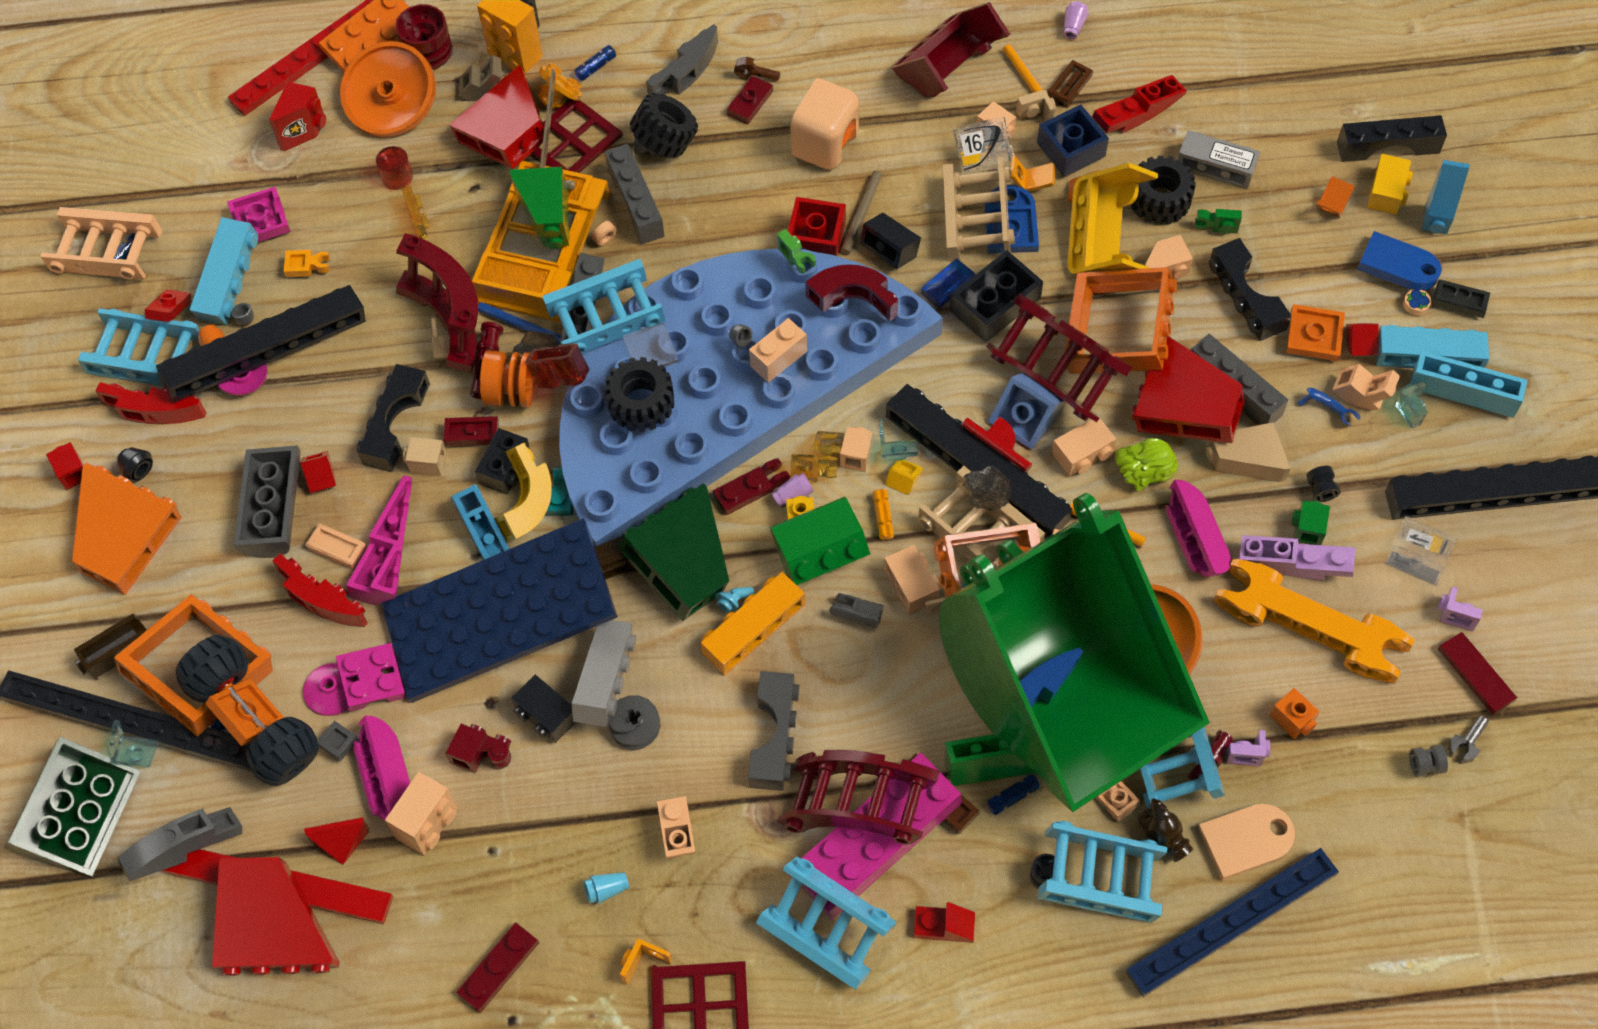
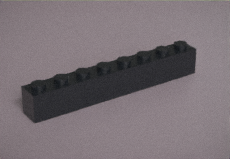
M350 285L337 288L331 293L319 298H313L300 306L289 308L283 313L271 318H265L259 323L247 328H241L223 338H217L206 345L190 349L182 355L164 360L156 365L159 380L172 403L178 402L366 322L364 306Z
M906 384L886 403L887 419L958 472L965 466L1032 523H1036L1037 527L1045 533L1044 539L1052 536L1054 529L1061 530L1070 522L1072 508L1064 498L1055 496L1044 483L1034 480L1027 472L1014 465L963 428L962 421L952 418L941 405L932 403L918 388L914 389L909 384Z
M1589 455L1574 460L1561 458L1546 463L1533 461L1526 465L1515 466L1514 464H1506L1498 468L1489 469L1487 467H1478L1470 471L1456 469L1441 474L1427 472L1420 476L1412 477L1400 475L1390 480L1385 494L1392 520L1597 499L1598 457Z

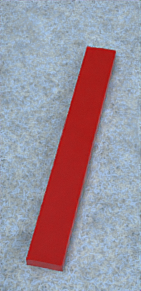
M198 849L187 853V862L161 871L166 874L218 885L219 859L237 857ZM291 870L310 907L380 924L385 923L393 899L391 893Z

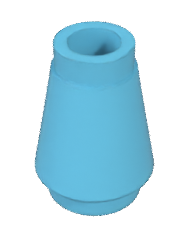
M625 872L592 875L590 879L583 881L586 897L590 904L594 902L600 904L629 889Z

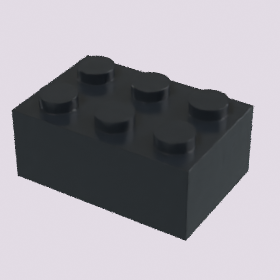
M1006 250L951 294L950 312L986 343L1019 316L1020 313L1018 311L1020 307L1014 303L1019 293L1035 303L1041 299L1043 281Z

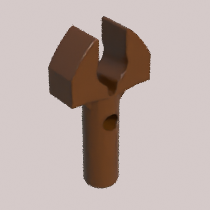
M741 57L737 59L734 73L740 79L748 81L752 75L775 81L780 79L779 71L756 66L753 63L754 58Z

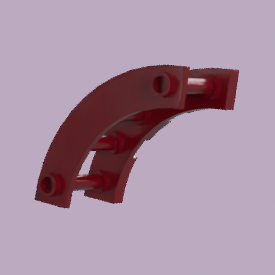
M405 233L396 250V254L408 257V271L404 270L396 286V294L412 299L424 307L428 305L436 312V317L449 335L450 348L446 359V367L472 373L476 357L475 327L478 318V298L473 282L465 269L450 254L429 241ZM418 262L433 272L432 280L418 274Z
M1019 293L1014 303L1020 307L1018 311L1020 314L999 348L991 343L987 344L986 347L992 352L990 357L1001 364H1004L1005 361L1051 390L1075 409L1073 414L1087 422L1088 418L1098 422L1099 417L1091 411L1092 407L1112 376H1116L1119 372L1127 377L1132 367L1118 356L1114 357L1109 353L1108 349L1064 320H1061L1060 323L1055 322V316L1049 313L1048 310ZM1035 316L1046 323L1044 326L1045 331L1023 364L1007 353L1029 319L1032 320ZM1060 332L1069 338V346L1048 379L1034 371L1033 368L1053 336H1057ZM1084 348L1090 352V360L1069 393H1067L1056 384L1077 351H1081ZM1104 363L1102 367L1104 370L1083 403L1079 402L1077 398L1099 364L1102 365Z
M824 750L822 756H816V753L810 752L800 756L795 761L793 770L801 772L800 775L802 776L793 810L779 816L777 823L785 825L784 828L793 833H804L807 830L819 827L859 829L893 837L895 842L909 845L920 839L923 835V831L912 828L921 791L928 789L937 782L940 771L902 759L901 764L884 761L885 755L865 751ZM846 773L836 810L821 809L831 775ZM862 774L877 776L867 815L848 812L857 778ZM892 779L907 782L910 786L900 824L878 818L888 782ZM813 780H817L809 809H805Z

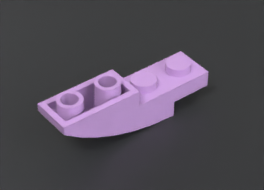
M1242 535L1239 559L1266 565L1282 575L1325 580L1326 575L1353 577L1356 550L1355 547L1299 544L1298 539Z

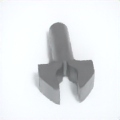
M1479 716L1464 737H1460L1457 734L1454 735L1448 744L1450 757H1452L1457 748L1465 745L1466 755L1460 764L1472 762L1481 750L1475 747V742L1489 723L1486 717Z

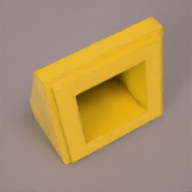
M899 458L889 469L886 485L909 495L923 468Z

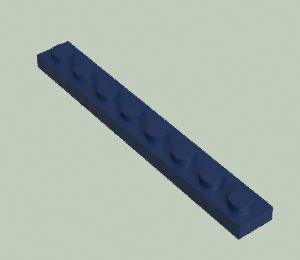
M1319 848L1126 970V974L1144 998L1337 876L1339 871L1322 848Z

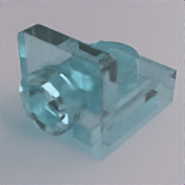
M1423 381L1415 385L1411 383L1404 386L1399 391L1400 394L1395 402V406L1411 429L1420 426L1428 412L1425 403L1419 399L1426 387Z

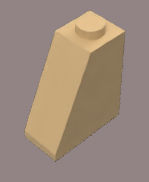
M1273 422L1238 429L1235 432L1233 443L1209 441L1208 446L1205 448L1207 460L1213 463L1215 471L1283 482L1286 481L1290 471L1288 460Z

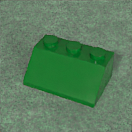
M845 496L770 527L785 574L796 585L871 555L863 529Z

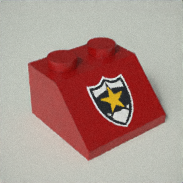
M287 81L269 118L280 150L287 151L318 136L320 129L324 128L326 115L323 112L321 100L318 98L315 87Z

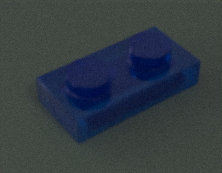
M956 258L921 288V295L940 309L951 300V294L972 278L975 272Z

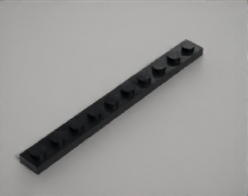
M8 670L0 685V700L252 772L246 757V752L251 742L241 746L230 733L208 727L199 736H196L174 717Z

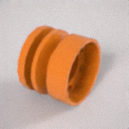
M486 351L482 360L480 391L483 405L502 407L508 395L511 407H517L520 401L521 407L530 408L537 381L533 354L525 352L521 359L520 353L514 352L510 363H508L504 351Z

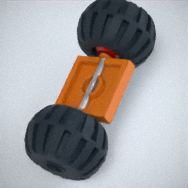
M213 635L205 638L185 653L177 664L176 677L181 690L192 700L205 703L241 746L251 742L247 749L246 757L247 763L256 778L272 786H279L289 782L305 770L318 753L319 746L314 731L302 720L294 717H283L251 678L239 683L247 673L248 662L243 648L237 642L223 635Z

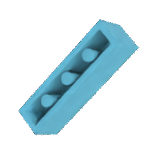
M221 217L190 307V311L198 320L227 326L229 318L232 317L231 311L235 307L234 303L237 295L242 290L244 273L250 267L252 249L258 243V233L250 223Z
M1396 325L1381 326L1379 329L1376 366L1414 368L1422 350L1485 368L1489 361L1488 333L1476 330H1451L1449 328L1428 329L1420 326L1413 328L1398 327Z
M1421 350L1413 368L1409 389L1514 418L1523 402L1528 380Z

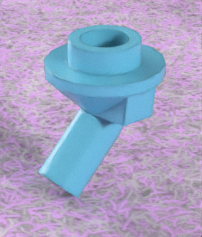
M752 587L733 588L727 592H718L715 595L717 599L716 604L726 613H730V611L736 612L739 609L738 600L754 594V589Z

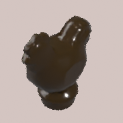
M1153 798L1150 803L1152 812L1145 810L1137 816L1139 825L1146 830L1147 836L1151 840L1156 841L1160 846L1167 847V857H1171L1174 862H1177L1186 857L1193 848L1189 843L1190 840L1183 838V826L1179 818L1174 813L1169 812L1160 800Z

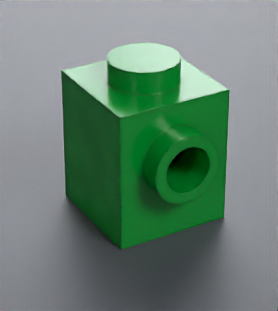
M1302 501L1299 510L1294 509L1291 525L1295 526L1294 538L1298 539L1299 543L1322 545L1326 536L1330 506L1323 505L1318 501Z

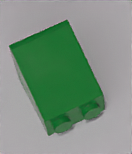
M562 167L510 170L517 198L543 247L558 249L562 246H569L568 189Z

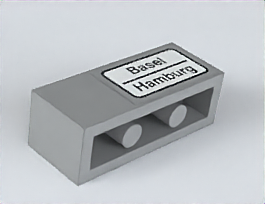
M1188 130L1180 149L1178 160L1184 162L1183 166L1188 165L1191 168V173L1248 189L1260 151Z

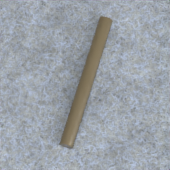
M873 171L840 249V252L844 255H849L882 177L879 171Z

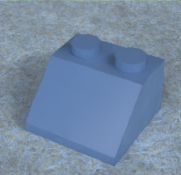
M1021 373L1011 377L988 422L993 425L999 417L1003 418L1013 428L1015 439L1028 448L1033 449L1054 424L1065 401L1039 382Z

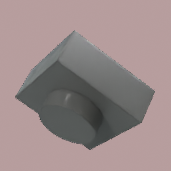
M334 720L318 740V746L341 762L354 746V741L359 739L357 735Z

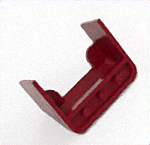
M987 2L950 16L893 64L891 68L900 79L925 97L931 96L933 98L948 89L944 79L971 55L979 53L981 56L987 53L992 48L991 44L994 41L1007 38L1011 34L992 4Z

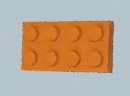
M373 0L321 40L319 48L344 73L350 62L364 49L381 42H400L395 28L396 20L401 12L409 8V6L403 0Z

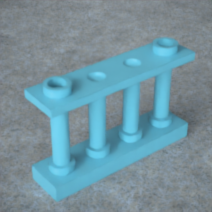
M641 259L542 296L550 318L559 316L568 339L561 341L567 359L581 356L589 350L646 328L656 327L665 321L661 303L651 306L641 284L647 281ZM632 287L642 310L627 316L617 292ZM608 297L617 320L602 325L593 301ZM583 306L593 329L578 335L568 311Z
M99 308L97 313L106 327L96 351L92 353L81 352L78 362L86 374L163 386L159 380L156 369L158 364H155L165 336L179 338L172 358L185 353L190 340L198 341L200 329L197 324L187 320L183 322L175 320L165 322L145 319L144 315L125 313L117 309L107 310ZM116 328L130 330L120 356H106ZM140 333L154 334L145 360H130Z
M1205 727L1188 737L1193 738L1195 747L1191 748L1190 752L1151 764L1148 763L1141 768L1147 790L1143 792V797L1148 809L1151 808L1150 803L1153 798L1163 802L1202 789L1204 792L1208 791L1214 799L1225 796ZM1194 762L1196 765H1201L1203 774H1200L1199 778L1157 791L1153 775Z
M1067 821L1053 822L1045 830V837L1056 839L1052 878L1047 879L1039 887L1037 899L1153 923L1162 916V904L1153 902L1150 898L1153 860L1157 861L1167 853V847L1160 846L1153 840L1137 841L1073 827V824ZM1068 842L1085 845L1081 884L1078 886L1067 884V881L1064 879ZM1097 848L1113 851L1110 889L1106 892L1096 890V887L1093 886ZM1125 854L1141 857L1138 897L1135 898L1124 896V893L1121 892Z
M795 857L783 868V871L791 875L792 879L778 907L772 904L760 914L756 923L856 990L867 979L871 971L870 968L864 965L863 961L877 934L879 933L884 937L895 927L897 922L890 918L889 914L883 909L873 907L815 869L810 861ZM802 884L817 892V895L803 922L800 923L791 917L788 911ZM827 900L841 908L842 912L828 939H824L814 932L813 927ZM852 917L868 927L853 955L850 956L839 949L838 944Z

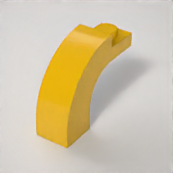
M525 443L505 451L518 475L521 485L520 497L515 506L494 518L506 542L517 539L535 528L544 517L551 499V478L547 465L543 463L536 466L534 455L526 447Z

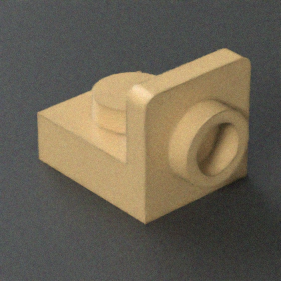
M1046 90L1018 97L1016 114L1019 120L1027 117L1032 118L1042 113L1047 121L1053 118L1054 112H1056L1055 101L1053 98H1049Z

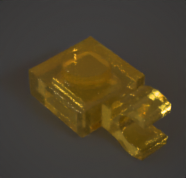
M817 431L813 450L820 451L818 464H830L831 454L840 453L844 433Z
M792 454L791 477L795 474L800 475L804 473L810 482H818V476L836 478L838 458L829 456L818 461L819 455Z

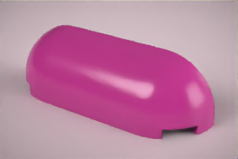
M1174 480L1169 487L1172 492L1169 505H1166V512L1190 569L1204 577H1215L1225 573L1230 568L1231 556L1206 498L1192 484L1183 480Z
M365 715L358 724L362 727L359 740L354 741V752L370 810L374 816H379L385 820L410 785V780L400 744L394 731L383 720Z

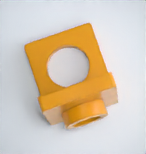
M1014 156L1011 163V178L1018 187H1022L1029 192L1054 186L1055 165L1054 163L1025 169L1017 157ZM1017 168H1018L1019 173H1020V179H1019L1018 174H1017Z
M638 938L633 949H628L623 956L621 966L624 967L620 973L622 982L625 984L629 983L643 953L668 964L672 962L671 953Z

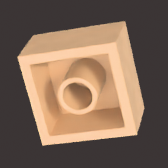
M418 772L385 819V822L396 840L425 856L429 849L432 850L437 845L440 833L445 825H450L454 820L457 806L447 787Z

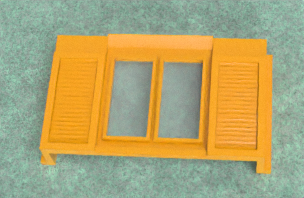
M522 161L518 169L540 168V164ZM563 170L565 180L575 182V189L568 190L569 246H562L558 249L543 247L517 198L512 182L489 243L483 252L472 279L478 304L483 302L498 309L561 323L558 315L550 318L542 296L568 286L601 199L608 201L610 198L611 190L608 189L607 180Z

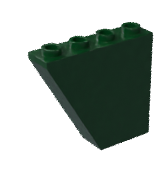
M704 483L695 489L690 487L682 494L679 500L676 502L674 500L669 501L663 506L661 512L656 515L654 513L649 514L642 521L641 525L636 528L631 526L621 536L623 539L618 550L682 621L716 599L715 595L718 592H723L729 583L707 486Z

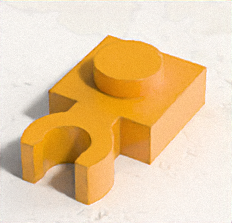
M311 249L286 250L284 274L286 277L311 276L312 270H317L319 273H327L330 270L328 264L320 263L330 261L329 253L319 252L313 255Z

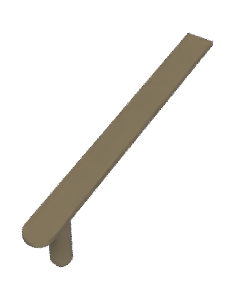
M551 69L540 168H545L556 80L554 69ZM565 180L567 189L574 190L575 182Z

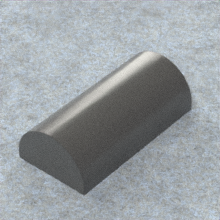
M297 445L246 450L234 538V547L240 552L260 558H275L280 553L285 555L289 552L301 451Z

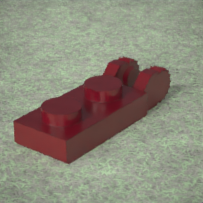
M776 458L766 462L762 467L759 466L714 489L713 495L725 514L729 515L772 493L774 489L787 482L791 476L787 471H783L768 480L766 476L776 472L782 466L780 459Z

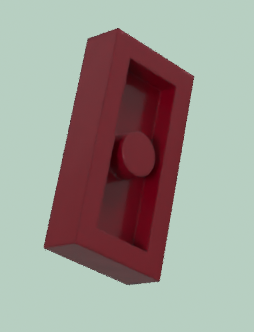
M752 76L727 108V115L748 125L773 93V85Z
M498 416L445 418L443 439L445 446L489 445L499 428Z

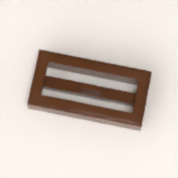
M1072 60L1048 90L1049 98H1055L1057 103L1063 102V106L1068 108L1092 77L1093 70ZM1075 68L1078 69L1060 93L1057 92ZM1084 72V75L1081 77V79L1078 81V83L1074 86V88L1071 90V92L1068 94V96H1066V94L1069 92V90L1072 88V86L1076 83V81L1079 79V77H1080V76L1082 75V73Z

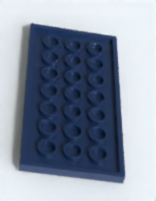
M583 518L398 595L395 599L381 603L406 695L412 703L618 618L587 522Z

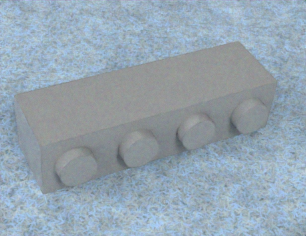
M610 620L596 627L572 701L573 722L607 727L610 716H615L617 709V699L615 698L617 694L622 693L624 684L622 675L623 672L628 673L630 666V656L628 655L630 651L634 652L637 636L632 635V623Z

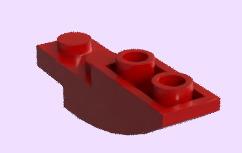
M1169 75L1135 88L1133 95L1094 110L1092 117L1106 133L1117 129L1124 133L1169 108L1183 97L1187 90L1173 75Z
M100 382L95 390L103 404L115 407L122 419L132 422L177 424L205 418L207 414L200 399L192 395L172 403L164 388L151 387L147 395L140 390L130 391L115 383L109 385Z
M281 553L272 560L278 572L286 579L282 584L286 593L300 606L324 619L357 627H365L368 624L364 616L366 611L363 606L356 600L352 602L346 598L347 593L339 584L335 583L332 585L326 579L319 583L311 574L305 576L301 572L302 567L293 558L287 560Z

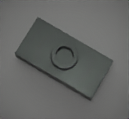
M1439 279L1432 305L1484 318L1490 292Z

